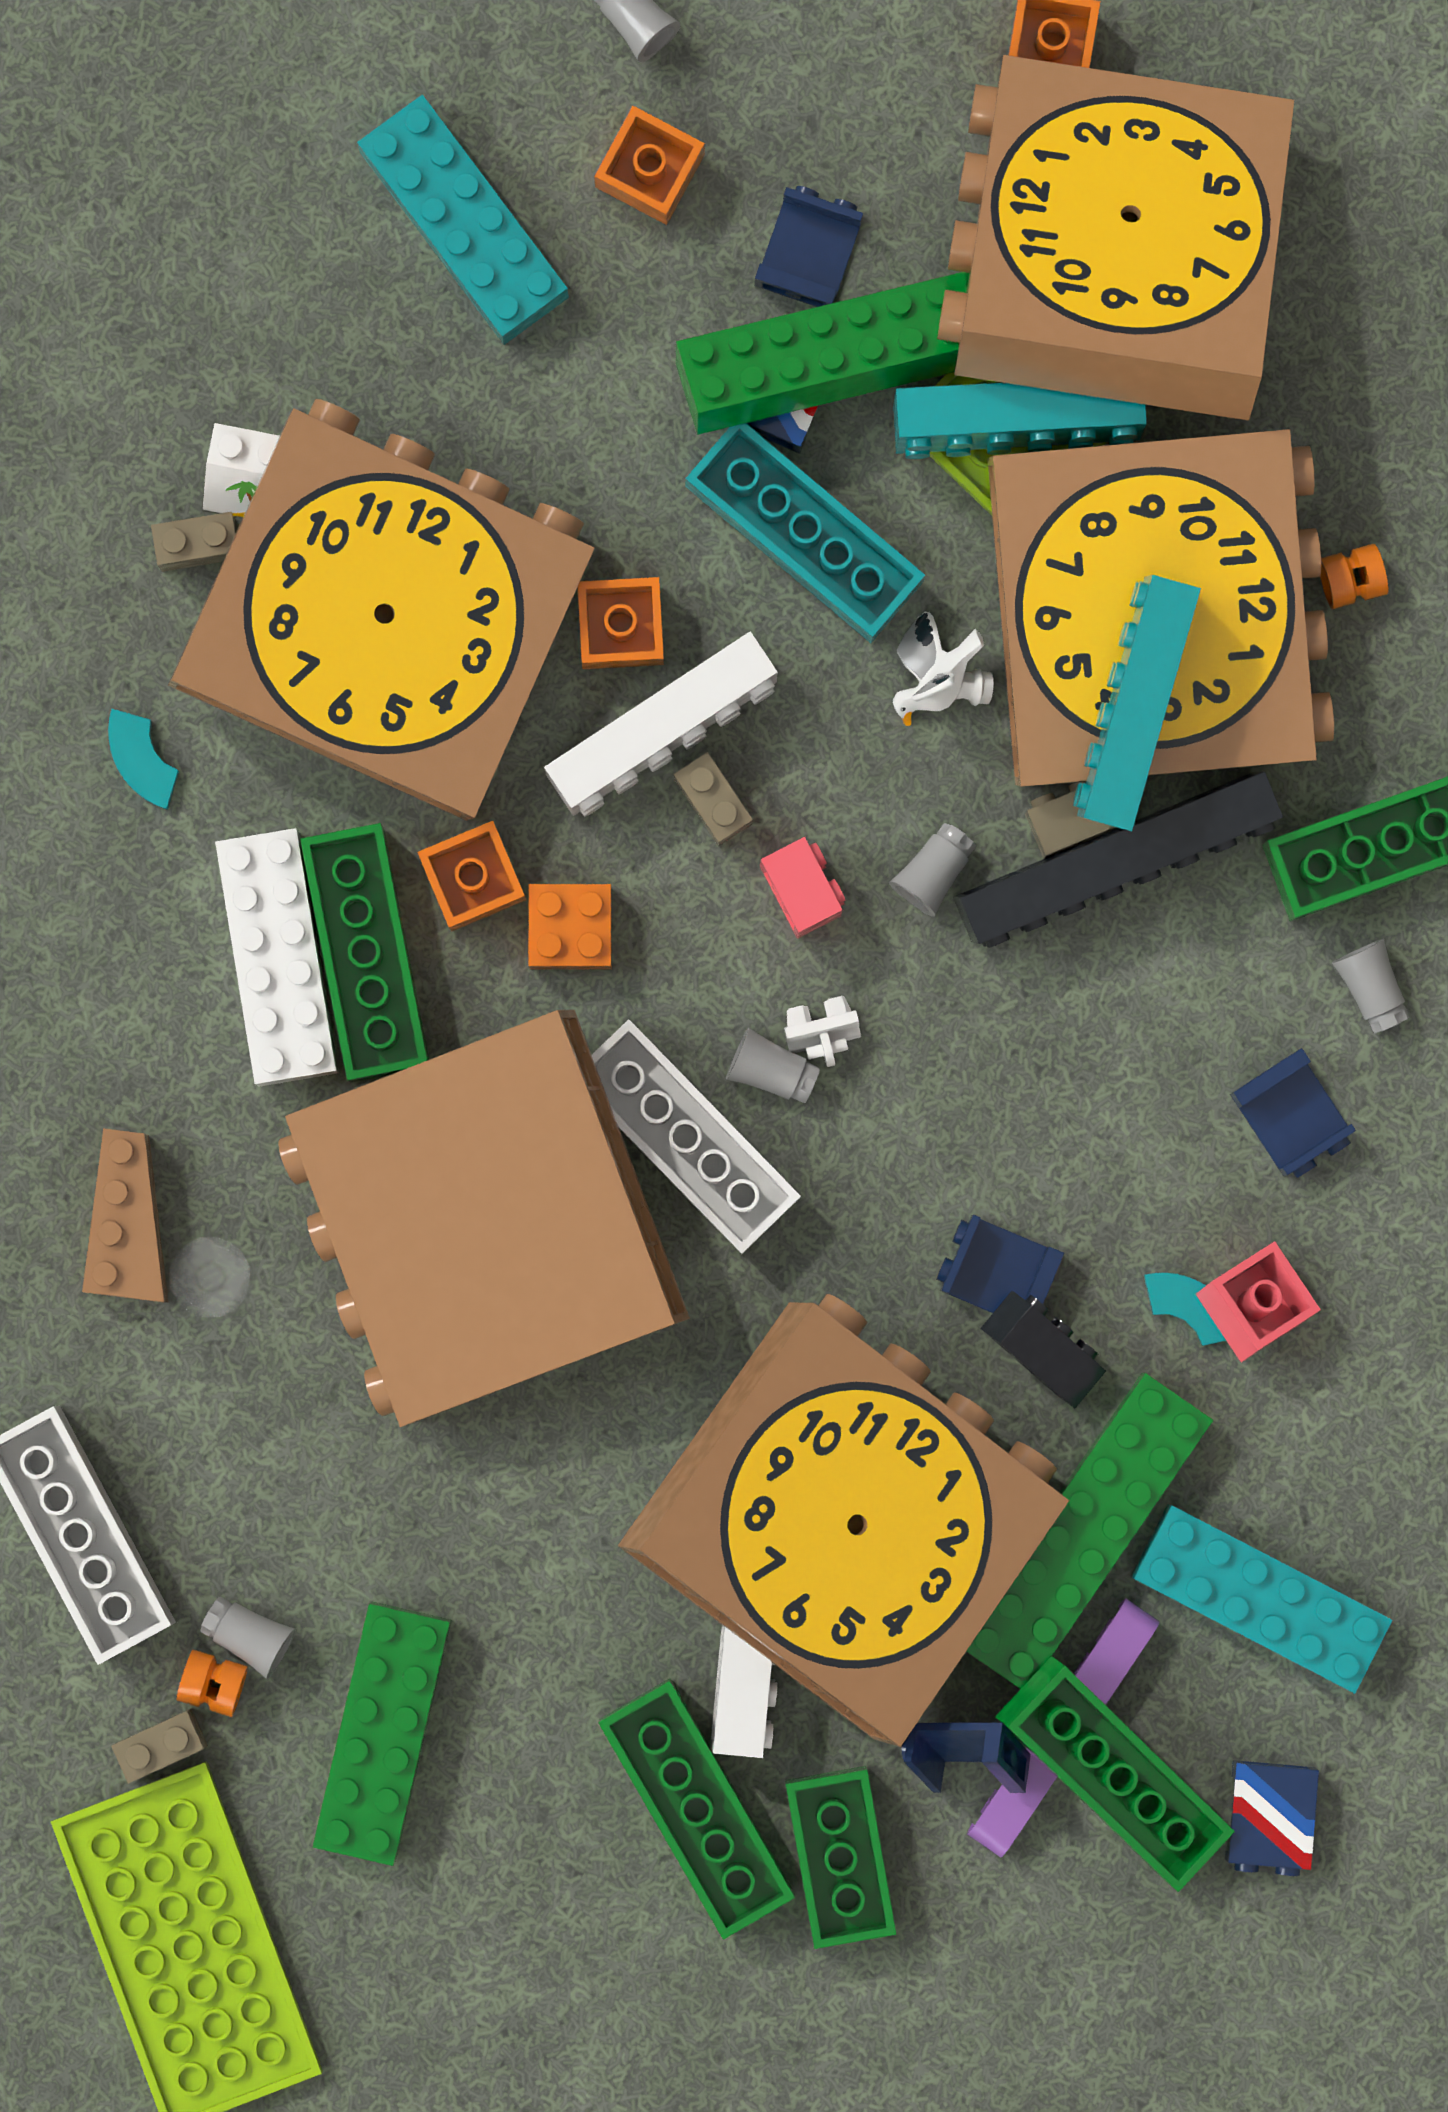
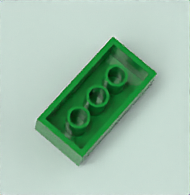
M861 1766L785 1780L814 1949L896 1935L867 1767Z

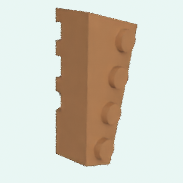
M103 1128L82 1292L169 1303L149 1135Z

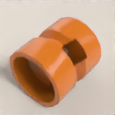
M1375 544L1353 549L1350 557L1337 553L1321 558L1320 578L1327 602L1332 610L1354 604L1357 596H1361L1366 601L1388 594L1386 570L1381 554ZM1354 568H1358L1361 578L1359 583L1355 581L1352 570Z
M193 1649L187 1660L176 1700L196 1707L203 1703H208L210 1711L233 1717L247 1676L248 1666L230 1660H225L219 1664L216 1662L214 1655ZM215 1680V1682L221 1684L220 1688L211 1687L212 1681Z

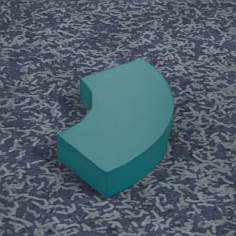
M111 708L108 737L110 751L118 771L127 784L142 798L160 808L168 810L179 770L164 763L155 752L151 740L152 721Z
M1173 1273L1144 1275L1152 1315L1169 1314L1184 1320L1196 1332L1201 1346L1226 1341L1196 1296V1293L1206 1286L1205 1284L1190 1277Z

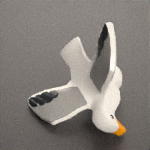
M924 612L914 621L900 642L897 653L904 666L919 680V685L915 688L899 691L893 698L895 710L906 726L911 725V715L915 710L941 711L951 706L956 699L961 698L969 700L974 706L990 703L994 685L992 673L981 671L980 668L972 672H965L968 661L984 646L983 637L978 630L974 629L959 647L947 653L941 648L937 626L930 612Z

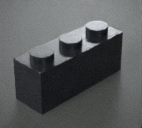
M1011 1291L980 1329L1053 1393L1075 1409L1106 1372L1094 1360L1099 1354L1081 1339L1075 1344L1070 1339L1074 1332L1057 1317L1049 1321L1045 1317L1049 1309L1035 1297L1029 1295L1024 1300L1018 1294Z

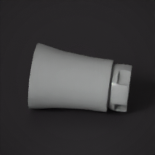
M594 0L600 6V11L626 41L638 62H645L653 57L675 37L680 29V22L661 9L653 0Z
M944 823L938 833L930 837L918 854L889 884L898 895L921 912L935 917L948 890L968 863V857L975 850L976 844L955 826Z
M1384 939L1363 946L1332 962V965L1342 977L1355 999L1364 1020L1368 1019L1374 1034L1389 1029L1410 1018L1403 1004L1405 999L1391 967Z
M748 1027L731 1062L726 1080L750 1085L787 1100L791 1097L794 1100L806 1103L820 1069L806 1062V1058L774 1044Z
M221 1596L215 1600L208 1611L200 1630L203 1634L213 1638L214 1643L229 1650L248 1663L266 1679H269L278 1668L296 1633L295 1628L272 1621L237 1602L232 1604Z

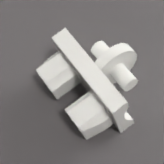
M844 996L825 1001L824 1007L827 1017L814 1021L811 1020L808 1006L802 1005L787 1010L788 1027L784 1029L790 1052L807 1051L808 1059L824 1056L827 1067L835 1066L833 1054L848 1050L846 1041L861 1037L856 1010L851 1011Z

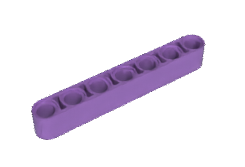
M1126 1598L1119 1604L1120 1610L1113 1620L1109 1619L1095 1640L1097 1644L1091 1653H1086L1073 1673L1105 1705L1160 1623L1159 1620ZM1028 1748L1026 1749L1031 1754L1026 1793H1010L1001 1785L998 1790H994L980 1811L982 1815L976 1824L972 1823L967 1831L968 1836L1000 1858L1008 1851L1057 1778Z

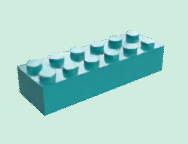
M423 94L357 142L360 154L503 345L507 344L569 298L566 285Z
M1009 383L897 388L893 404L896 454L905 453V458L907 459L930 457V452L946 451V456L962 457L970 455V450L987 449V454L1001 455L1010 453L1012 447H1028V452H1041L1052 450V445L1068 444V449L1093 447V443L1109 442V445L1134 443L1133 441L1140 440L1146 426L1145 404Z
M746 423L729 427L685 478V487L869 643L875 640L924 582L925 574Z
M1156 575L1145 576L1143 582L1135 583L1129 606L1136 608L1132 622L1124 623L1118 646L1124 647L1121 662H1113L1107 680V686L1113 688L1109 703H1101L1095 726L1102 729L1098 743H1090L1084 766L1090 768L1086 784L1079 782L1073 800V806L1079 808L1077 816L1132 831L1201 588Z
M1167 1504L1131 1575V1578L1354 1694L1393 1621L1170 1504Z

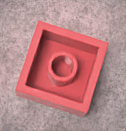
M805 837L762 858L760 861V868L797 939L841 917V906L846 901L836 880L827 881L822 871L826 868L825 865L827 863L817 843L809 845Z
M1275 1241L1222 1274L1196 1293V1296L1241 1363L1321 1310Z

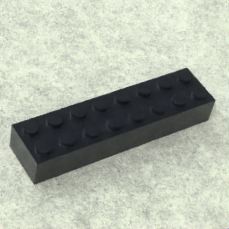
M1251 772L1138 819L1134 822L1132 831L1117 828L953 896V899L971 942L976 944L982 943L983 947L987 946V948L1009 940L1008 932L1020 927L1021 931L1029 932L1048 924L1046 916L1058 912L1059 916H1067L1086 908L1084 902L1086 899L1095 896L1096 900L1101 899L1103 901L1124 892L1122 884L1133 880L1134 884L1139 883L1141 885L1162 876L1160 869L1170 865L1171 868L1180 869L1200 860L1198 853L1208 849L1209 853H1218L1236 846L1238 843L1235 837L1246 834V837L1252 836L1254 838L1276 829L1274 821L1283 818L1266 773Z

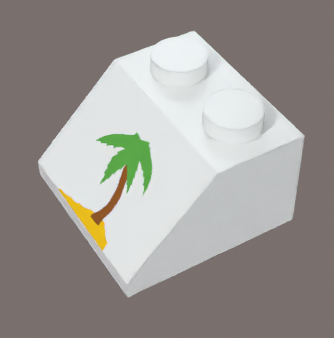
M215 423L206 463L203 510L216 513L232 512L234 516L243 518L279 439V435Z

